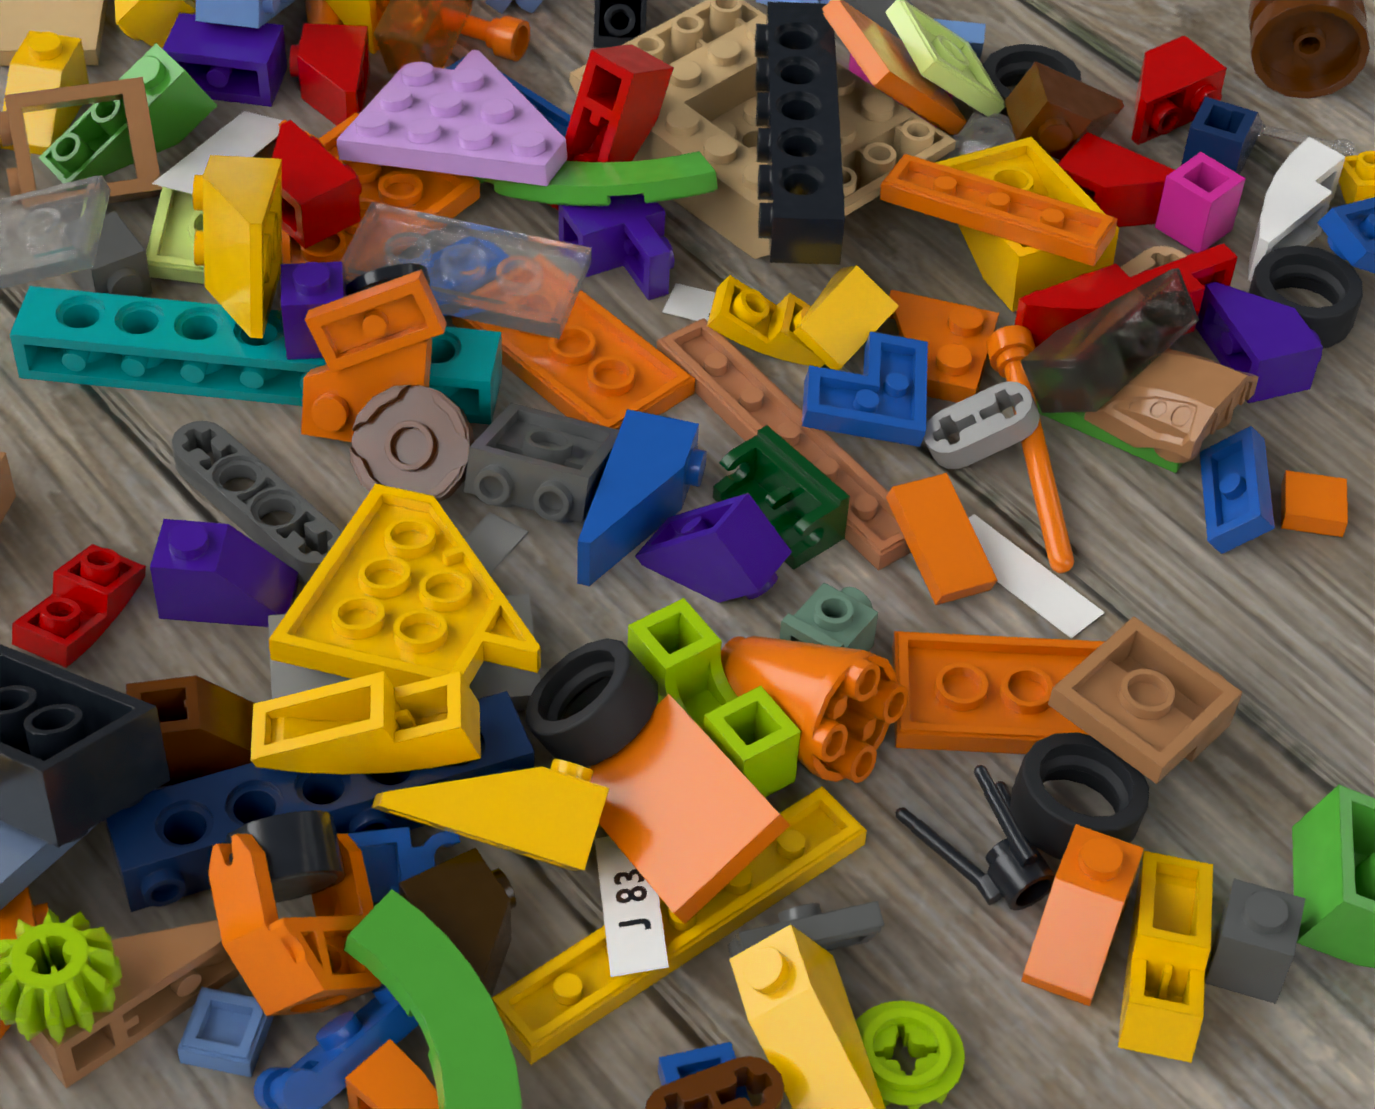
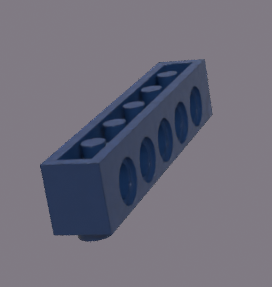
M508 691L477 699L480 703L481 759L436 768L371 774L299 773L256 768L253 763L153 790L145 795L138 804L122 809L105 819L112 851L130 911L134 912L151 906H167L177 902L182 897L211 889L208 872L213 846L217 843H225L228 833L247 823L289 812L317 810L326 811L333 815L337 833L349 834L409 827V830L426 825L373 809L372 805L375 795L386 791L535 768L534 750Z

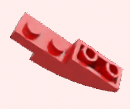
M1223 243L1198 253H1191L1184 258L1162 266L1144 270L1131 277L1115 263L1020 297L1014 325L1029 329L1033 335L1036 351L1045 352L1110 351L1169 340L1194 332L1205 285L1218 282L1230 286L1238 256Z

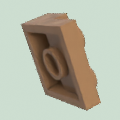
M1133 616L1052 688L1048 705L1154 783L1158 784L1184 758L1192 762L1230 726L1243 692L1229 683L1221 674L1209 669L1173 644L1168 637L1156 632Z

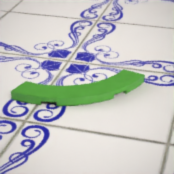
M699 151L659 159L629 162H579L566 160L547 186L474 177L480 181V184L484 183V181L494 184L495 192L503 196L525 201L572 206H609L611 203L610 196L644 194L645 203L659 202L715 192L718 189L716 170Z
M391 889L348 934L344 951L364 965L387 987L402 1006L407 1016H414L430 1048L428 1057L436 1083L439 1109H522L515 1058L506 1029L491 996L473 967L453 942L423 912Z

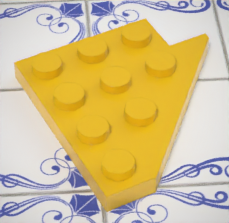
M375 484L268 639L271 660L351 679L384 671L394 687L458 671L462 673L470 686L484 661L538 673L541 668V646L436 498L431 495Z

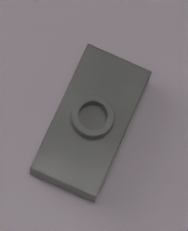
M878 901L825 913L821 912L819 903H810L778 913L780 923L738 932L727 946L732 958L791 924L825 950L832 951L869 942L881 931L884 921Z

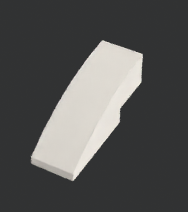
M1308 137L1288 156L1278 169L1266 192L1249 257V281H1252L1255 267L1264 255L1281 247L1307 246L1321 234L1322 228L1317 222L1327 213L1330 201L1334 199L1345 161L1344 155Z

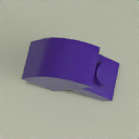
M643 194L610 196L611 203L609 206L559 205V245L582 278L624 266L648 301L669 294L670 269L674 268L675 258L671 244L664 236L665 209L658 202L645 203Z

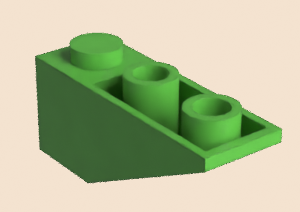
M157 43L119 79L143 77L156 153L179 144L217 107L216 103L194 79ZM123 100L94 103L39 157L67 188L80 187L134 163Z

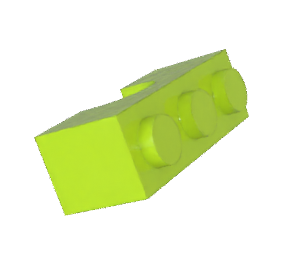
M685 598L629 624L627 647L657 681V704L670 694L764 797L795 782L801 731L762 686L739 697L735 694L722 667L721 639Z

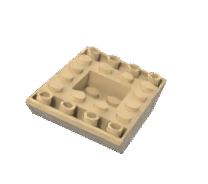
M705 0L623 44H632L674 67L659 117L633 161L659 159L699 151L716 170L718 189L715 192L672 200L749 256L758 259L769 255V239L758 238L759 203H768V200L757 199L759 165H767V163H757L758 128L766 127L756 126L757 92L763 91H755L757 58L755 57L756 24H766L767 15L744 0ZM836 62L845 216L880 195L882 181L904 154L935 162L955 150L956 140ZM586 64L570 72V83L576 95H578Z

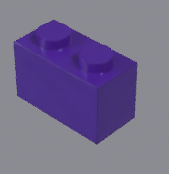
M179 13L163 46V50L194 79L212 100L272 107L288 68L283 25L265 23L258 29L196 21V14Z

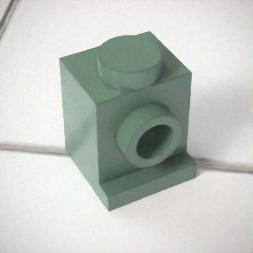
M824 582L794 615L788 613L781 621L780 639L860 649L869 652L874 646L878 612L873 609L869 598L859 589L848 586L839 591Z

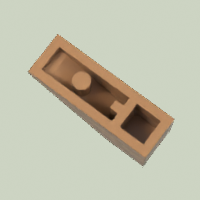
M218 920L112 940L114 955L119 958L122 969L121 985L113 988L116 997L113 1012H92L95 1022L91 1033L77 1025L66 1028L60 1045L50 1037L48 1029H44L29 1041L66 1088L195 1005L201 987L217 990L240 975L223 947Z

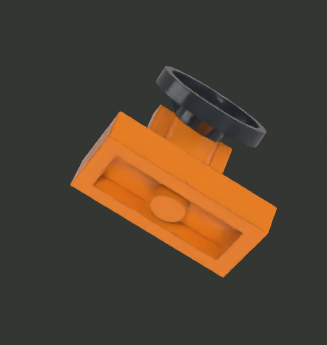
M414 263L397 264L367 272L348 283L345 287L346 297L308 310L305 322L331 373L444 334L447 323L429 286L430 278L424 265Z

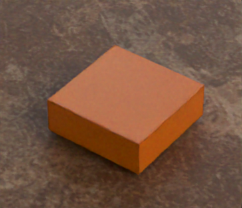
M1286 470L1281 484V529L1343 537L1348 524L1347 479Z

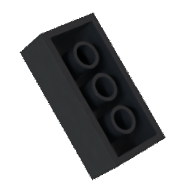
M0 644V821L56 847H61L66 843L82 838L90 828L118 811L138 804L145 795L171 780L156 706Z

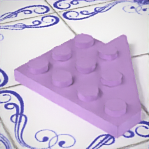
M471 50L454 70L434 68L427 62L404 64L336 139L339 160L547 186L567 160L566 139L479 50Z

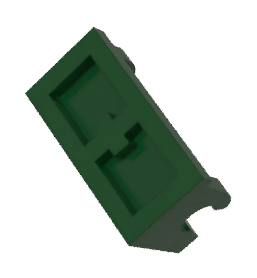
M768 425L759 429L756 436L733 448L721 459L719 464L727 471L734 470L738 466L739 468L733 474L725 476L713 486L712 498L720 502L749 493L792 551L784 562L793 570L845 539L850 496Z

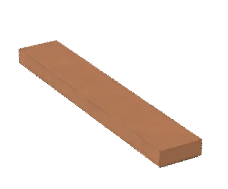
M705 318L657 340V349L695 378V393L744 441L756 436L759 429L768 425L850 496L845 539L878 571L911 553L886 499L889 492L824 430L802 427V410L723 335L707 326L708 321Z

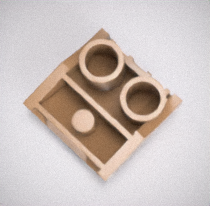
M1150 346L1130 360L1100 390L1086 408L1084 419L1134 448H1153L1161 458L1167 461L1186 463L1194 460L1199 455L1202 442L1209 434L1213 435L1216 430L1226 427L1231 422L1235 407L1238 404L1242 405L1245 399L1249 400L1254 395L1259 377L1254 374L1234 370L1202 356L1172 350L1165 346Z

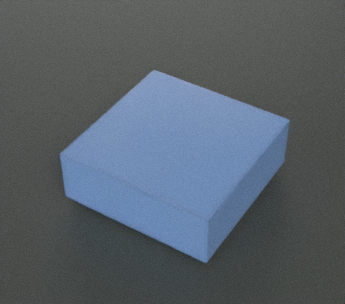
M201 987L177 1049L180 1063L252 1077L274 1016H266L255 997Z

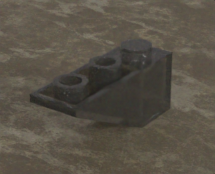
M1171 269L1055 331L1020 361L1042 413L1098 411L1199 321L1180 269Z

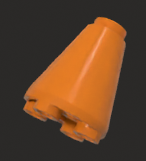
M742 636L734 637L721 650L722 667L735 694L739 697L762 686L801 731L798 761L812 774L833 782L848 779L855 783L864 781L870 775L876 763V750L884 740L889 725L896 722L904 713L908 701V690L905 686L897 683L896 672L888 659L860 649L760 636L748 638Z

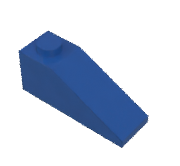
M627 409L578 538L577 584L587 586L593 584L658 530L668 517L674 516L682 510L690 485L700 487L706 466L707 451L698 449V423Z

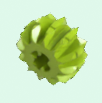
M49 908L43 924L35 927L18 919L15 930L17 939L0 940V1020H3L5 1025L16 1023L19 1033L24 1035L28 1042L44 1029H48L50 1037L60 1045L66 1028L77 1025L91 1033L95 1022L92 1012H113L116 1000L113 988L121 985L120 979L122 978L120 961L114 955L112 939L106 933L104 927L91 929L89 920L85 919L81 911L66 922L60 923L59 917Z

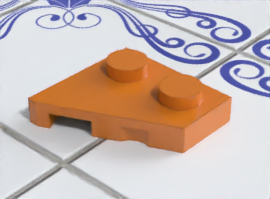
M891 289L889 297L899 307L889 316V319H895L899 330V337L928 342L927 397L958 403L977 394L988 360L986 341L997 330L999 313L970 305H961Z
M432 338L333 373L330 372L327 364L310 369L303 380L301 434L352 442L354 434L352 428L356 417L373 396L399 385L429 387Z

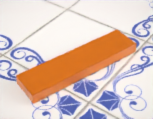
M904 154L882 181L880 189V200L1091 266H1095L1115 236L1117 219L1112 216L908 154Z

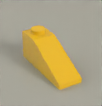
M553 759L550 769L536 767L382 792L375 795L372 808L570 871H583L586 867L609 788L591 782L593 770L568 761Z
M790 924L729 959L748 1021L768 1061L780 1072L784 1083V1092L793 1109H886L834 956Z

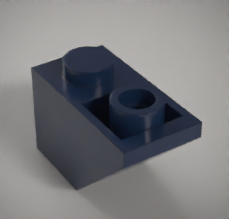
M1205 97L1189 128L1181 165L1202 152L1240 175L1261 131L1262 123L1259 113Z

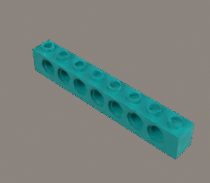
M29 286L10 332L19 378L302 406L304 376L310 369L326 365L324 358L287 360L281 310L270 311L263 339L250 338L220 304ZM446 327L444 334L432 338L429 388L446 394L463 409L469 423L490 425L493 421L502 379L501 332Z

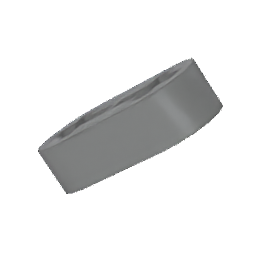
M1006 381L987 388L933 415L926 424L924 440L938 465L946 469L963 468L1030 436L1038 426L1040 419L1039 411L1031 392L1025 385ZM1013 406L1017 414L1006 419L1002 411ZM958 432L961 440L950 445L947 437L952 433Z

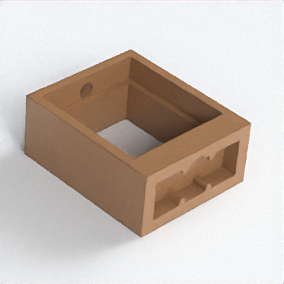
M143 77L4 95L7 111L0 112V138L2 146L13 145L17 167L6 169L12 202L23 201L27 215L160 197L162 186L152 184L160 177ZM123 100L137 179L37 192L23 113Z

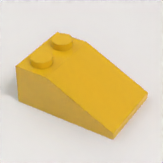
M1032 137L935 162L1105 214ZM958 224L984 281L1012 312L1017 311L1020 297L1114 264L1119 227L1116 225L1115 236L1095 266H1091Z
M210 155L203 175H195L193 181V209L195 211H203L204 231L196 230L194 263L195 266H204L205 288L250 338L263 339L281 274L282 159Z

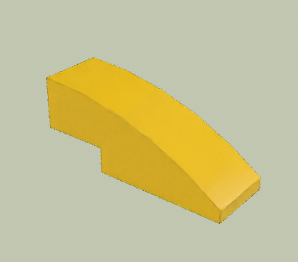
M382 671L253 704L250 760L256 768L299 773L371 774L436 768L481 759L480 703L460 671L394 687L386 673Z
M1143 851L1129 940L1118 1048L1192 1063L1204 1016L1205 969L1211 950L1213 864Z

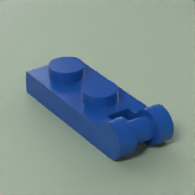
M381 982L380 987L371 990L375 997L356 1013L353 1011L345 1012L324 1025L315 1036L319 1044L290 1068L270 1067L262 1071L254 1085V1097L257 1104L262 1109H321L346 1087L345 1077L389 1039L395 1044L400 1042L419 1025L414 1016H407L402 1006Z

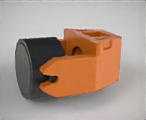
M317 810L273 815L239 827L226 835L225 843H217L213 846L208 875L222 944L266 1016L324 1012L381 986V982L364 965L344 951L348 934L374 908L362 851L347 833L336 832L333 815L326 811ZM308 895L312 896L316 917H288L279 919L276 903Z

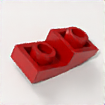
M91 544L53 572V593L12 623V645L67 668L99 639L122 612L145 578L146 566L125 558L111 549Z

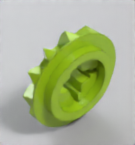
M890 1001L868 1009L856 1020L885 1107L893 1103L905 1105L909 1109H919L921 1105L933 1101L942 1104L948 1092L956 1084H959L965 1062L964 1046L956 1028L938 1011L912 1001ZM898 1036H901L903 1046L907 1047L910 1057L918 1058L916 1059L912 1076H906L905 1071H901L899 1062L891 1059Z

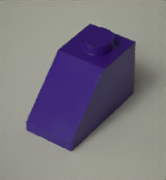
M342 261L281 264V311L287 360L323 358L305 322L308 310L346 297V273Z
M1218 282L1205 285L1195 328L1220 364L1259 377L1254 395L1249 400H1246L1248 404L1311 388L1317 365L1322 357L1323 346L1317 333L1308 327L1295 308Z
M746 493L668 517L635 557L642 566L720 603L743 596L751 600L767 592L778 580V575L775 572L792 551L751 495Z
M163 519L150 564L159 619L269 627V615H281L288 612L294 603L299 583L298 572L229 524Z

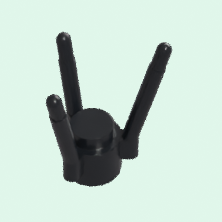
M977 765L974 769V775L1007 837L997 843L987 853L985 858L989 865L987 874L904 807L896 810V818L973 883L988 905H992L1003 898L1011 910H1022L1034 905L1050 893L1056 875L1037 847L1021 832L1010 810L1011 794L1007 785L1002 781L994 783L984 765Z

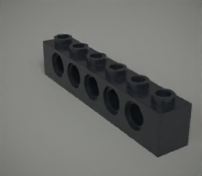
M767 2L766 24H756L755 57H757L755 91H763L757 92L756 126L766 127L758 128L757 163H767V165H759L757 199L768 200V203H759L758 238L769 239L770 263L840 265L845 210L835 31L823 15L824 11L822 8L826 5L823 3Z

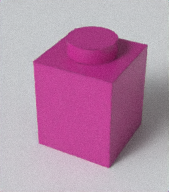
M1198 153L1166 176L1155 228L1195 253L1206 250L1233 230L1246 178L1206 154Z

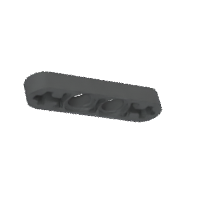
M195 421L179 428L172 438L175 467L178 473L258 545L296 570L300 581L308 583L327 555L326 552L330 551L341 535L340 529L221 426L214 422ZM211 451H212L213 461H214V464H213V465H212V463H211V457H209V456L206 454V453H209V452H211ZM239 477L255 481L250 488L243 491H230L223 487L227 481ZM274 511H285L294 516L293 519L283 525L273 526L261 521L266 514ZM304 537L306 539V546L312 550L308 554H306Z

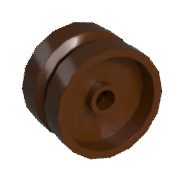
M1251 0L1248 12L1251 32V59L1255 74L1268 88L1287 97L1310 99L1333 94L1352 83L1365 67L1370 50L1365 0Z

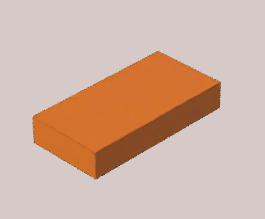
M943 473L891 487L886 499L935 605L990 591L998 580L948 474Z

